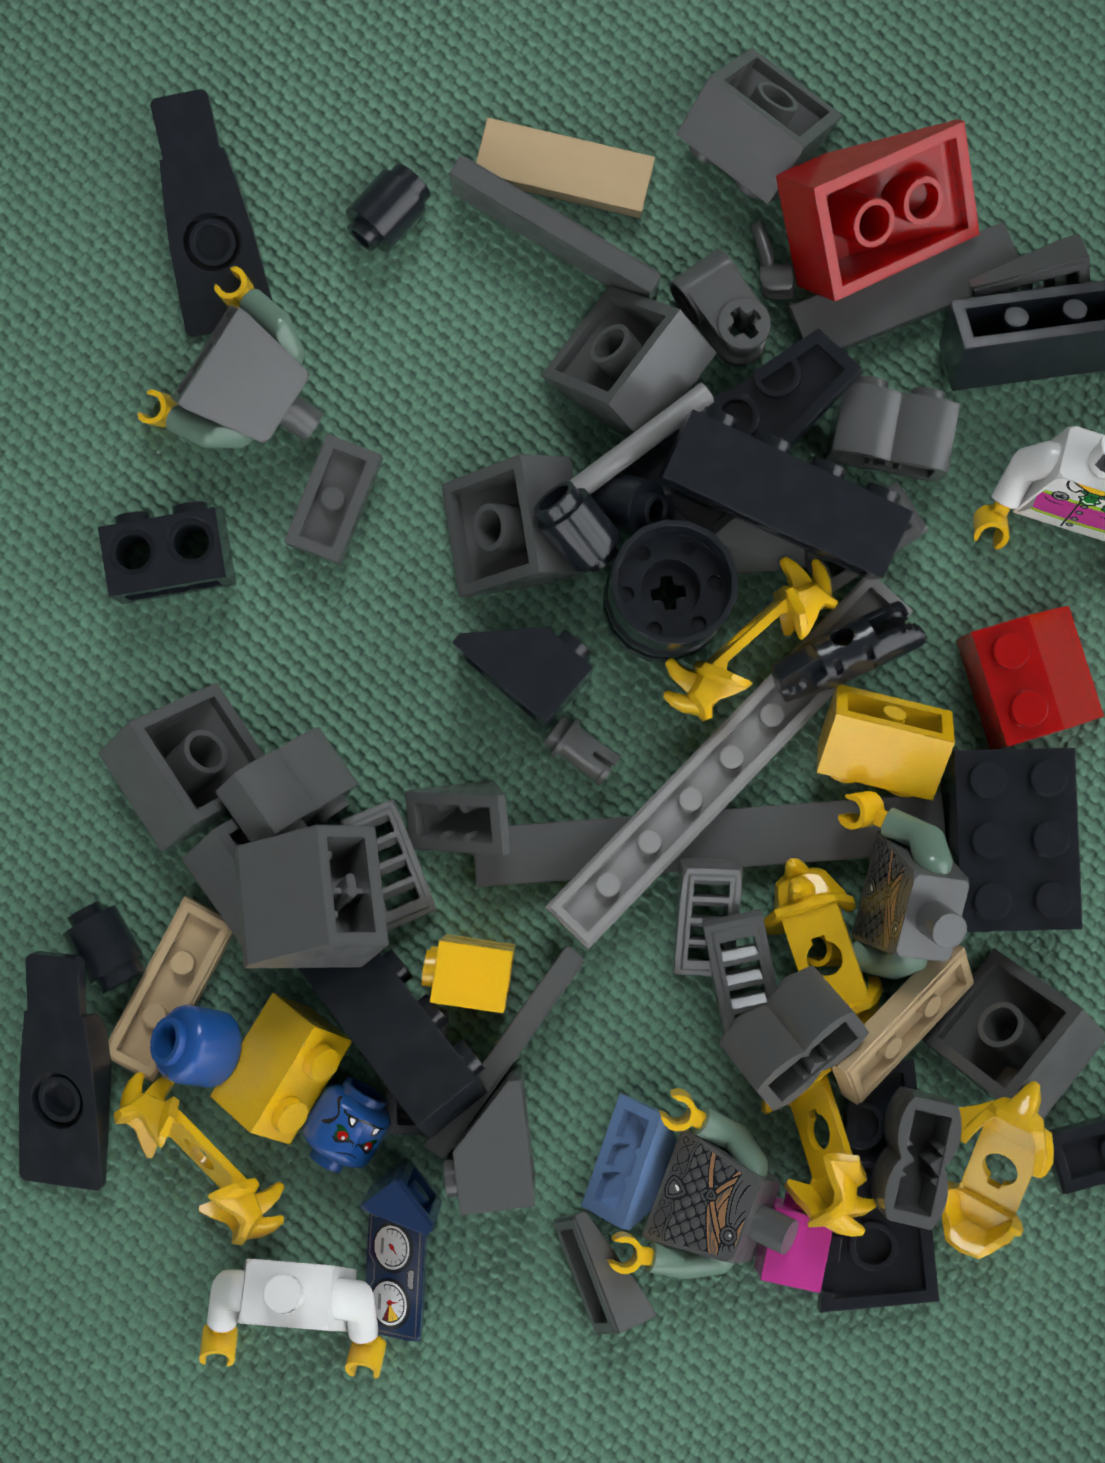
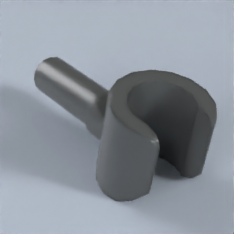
M760 221L752 224L751 231L760 258V280L764 297L769 300L793 298V264L775 265L774 253L765 223Z

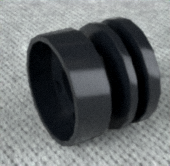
M665 519L641 527L623 543L604 586L602 612L610 634L627 652L648 662L665 663L669 658L679 661L694 656L712 640L727 620L737 599L738 573L730 551L713 532L691 521ZM659 588L665 589L667 597H677L671 610H665L662 601H653Z

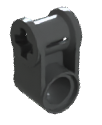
M718 248L669 282L670 292L678 307L698 327L725 363L735 367L747 366L756 362L762 355L771 327L770 316L767 309L745 283L738 268L725 252ZM735 326L740 332L751 329L753 331L751 339L743 333L734 337L731 335L732 328Z

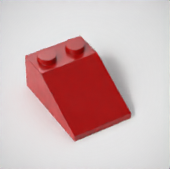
M956 119L828 152L775 175L797 286L834 302L980 235L965 121Z

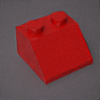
M1069 606L1019 617L970 632L956 639L990 750L1009 747L1104 717Z

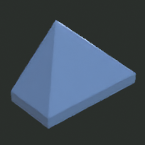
M619 1095L581 1207L624 1230H631L651 1212L677 1143L673 1130L668 1129L663 1124L659 1110L628 1095Z

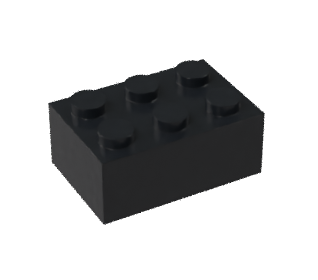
M1075 748L952 751L942 775L940 786L946 841L953 862L968 877L969 890L962 913V918L967 925V932L1083 929Z

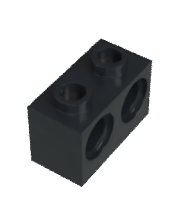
M194 501L173 506V514L150 518L149 512H128L115 516V524L98 527L108 596L121 604H128L237 585L226 517L215 507L208 508L207 502ZM198 532L207 533L209 546L205 554L197 559H186L183 548L188 537ZM148 542L151 549L148 562L141 568L129 569L126 559L130 548L137 543Z

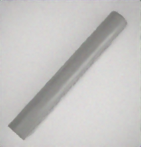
M699 383L569 481H572L577 489L585 488L591 495L678 430L685 416L692 409L702 412L705 406H710L714 403L711 392L704 384Z

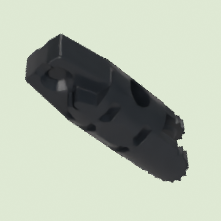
M896 601L807 641L806 644L790 655L772 664L771 671L774 684L785 702L826 689L831 690L917 650L926 643L928 637L919 624L917 625L915 622L913 624L910 622L908 624L905 623L909 619L907 617L909 613L902 602Z

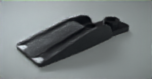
M197 89L153 99L150 104L163 158L159 160L169 248L185 331L190 337L212 334L228 309V306L215 292L214 285L217 284L225 293H233L239 289L241 281L233 275L230 270L231 267L237 266L241 268L253 284L254 289H259L273 301L244 193L226 149L220 145L210 97L205 90Z
M35 951L27 955L25 960L27 1010L24 1011L19 1077V1175L25 1181L99 1191L106 1184L112 1070L107 1030L103 1019L98 1014H87L85 962L83 957L74 954Z

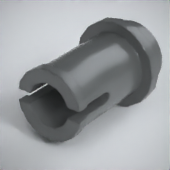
M562 715L543 741V744L551 749L550 756L554 758L559 754L592 778L597 785H600L612 771L610 769L611 766L616 765L621 755L612 751L579 727L580 719L575 717L571 721L565 715Z

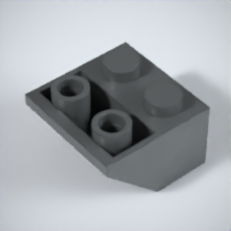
M314 825L242 844L234 849L244 969L363 967L389 944L375 826Z

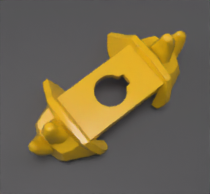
M782 557L779 560V564L787 578L788 586L784 585L773 593L774 600L705 662L696 661L692 665L693 670L684 667L675 659L669 658L665 662L668 674L685 694L667 690L663 692V698L675 709L682 713L699 716L703 722L713 718V706L720 699L733 696L749 688L752 685L750 680L727 671L728 661L778 617L784 636H790L796 630L798 638L803 640L809 634L821 609H835L838 601L832 596L831 579L823 563L819 559L812 560L811 580L798 563L788 557Z
M790 858L785 863L784 875L775 883L774 911L764 918L766 934L780 935L786 933L798 972L810 966L807 955L813 945V938L824 935L826 941L835 944L842 953V965L837 972L822 976L855 1012L861 1022L865 1024L878 1011L880 997L884 988L880 978L877 976L869 977L868 989L865 984L841 908L847 913L853 911L856 908L854 898L847 895L845 890L826 870L818 867L808 868L799 858Z
M832 1068L821 1071L814 1083L803 1094L788 1104L795 1119L812 1179L810 1185L788 1179L784 1187L796 1204L809 1217L807 1223L809 1228L824 1226L836 1234L851 1237L863 1236L865 1228L854 1220L853 1217L864 1216L876 1208V1202L874 1199H866L857 1195V1188L867 1181L866 1173L861 1165L860 1157L852 1154L827 1076L832 1071ZM762 1098V1112L764 1114L772 1112L773 1110ZM815 1112L822 1115L829 1126L830 1139L825 1149L818 1144L815 1138Z
M136 1072L122 1092L120 1107L114 1112L115 1123H127L134 1129L146 1158H153L157 1146L162 1148L167 1137H171L216 1183L220 1189L208 1194V1198L211 1201L200 1205L199 1212L228 1225L233 1232L232 1244L243 1245L248 1239L261 1238L276 1231L284 1223V1216L263 1217V1214L279 1200L285 1188L284 1184L276 1182L265 1190L256 1193L260 1185L257 1179H246L178 1109L180 1100L174 1096L166 1100L169 1091L175 1083L162 1076L145 1093H142L145 1075L143 1072Z
M1035 1081L1024 1086L1012 1098L1002 1097L995 1101L992 1100L979 1105L959 1108L962 1123L961 1142L966 1145L971 1137L982 1127L960 1184L948 1180V1197L942 1214L943 1233L945 1241L959 1253L981 1259L1008 1245L1015 1236L1021 1237L1024 1232L1022 1222L1018 1215H1016L1031 1178L1041 1179L1045 1177L1053 1165L1054 1156L1052 1133L1045 1129L1044 1120L1038 1114L1041 1103L1040 1084ZM989 1154L1006 1156L1016 1166L1017 1178L1004 1180L1002 1184L990 1178L991 1172L987 1168L986 1156Z

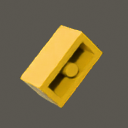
M841 684L835 688L818 739L817 773L828 775L842 783L857 782L886 789L899 797L908 798L915 796L933 801L955 744L953 712Z
M446 934L439 940L438 946H431L430 950L427 949L421 986L432 987L430 1003L504 1013L508 1002L516 944Z
M272 993L242 1042L238 1065L225 1082L214 1088L210 1097L250 1133L290 1145L299 1129L305 1123L309 1112L329 1079L336 1072L352 1040L311 1007Z

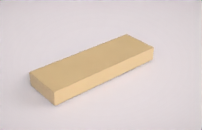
M487 117L476 163L522 191L641 219L655 157Z
M189 896L183 898L108 1040L112 1061L134 1073L143 1072L144 1078L151 1082L158 1079L161 1073L157 1069L150 1052V1040L155 1026L175 1007L186 1004L197 1005L234 935L218 911Z
M959 944L954 947L951 958L946 962L928 960L926 967L921 971L913 973L864 1024L869 1033L862 1043L849 1056L831 1067L843 1096L856 1105L862 1103L974 984V980L963 946Z

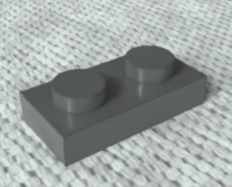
M327 434L284 540L286 545L341 566L384 460L382 455Z

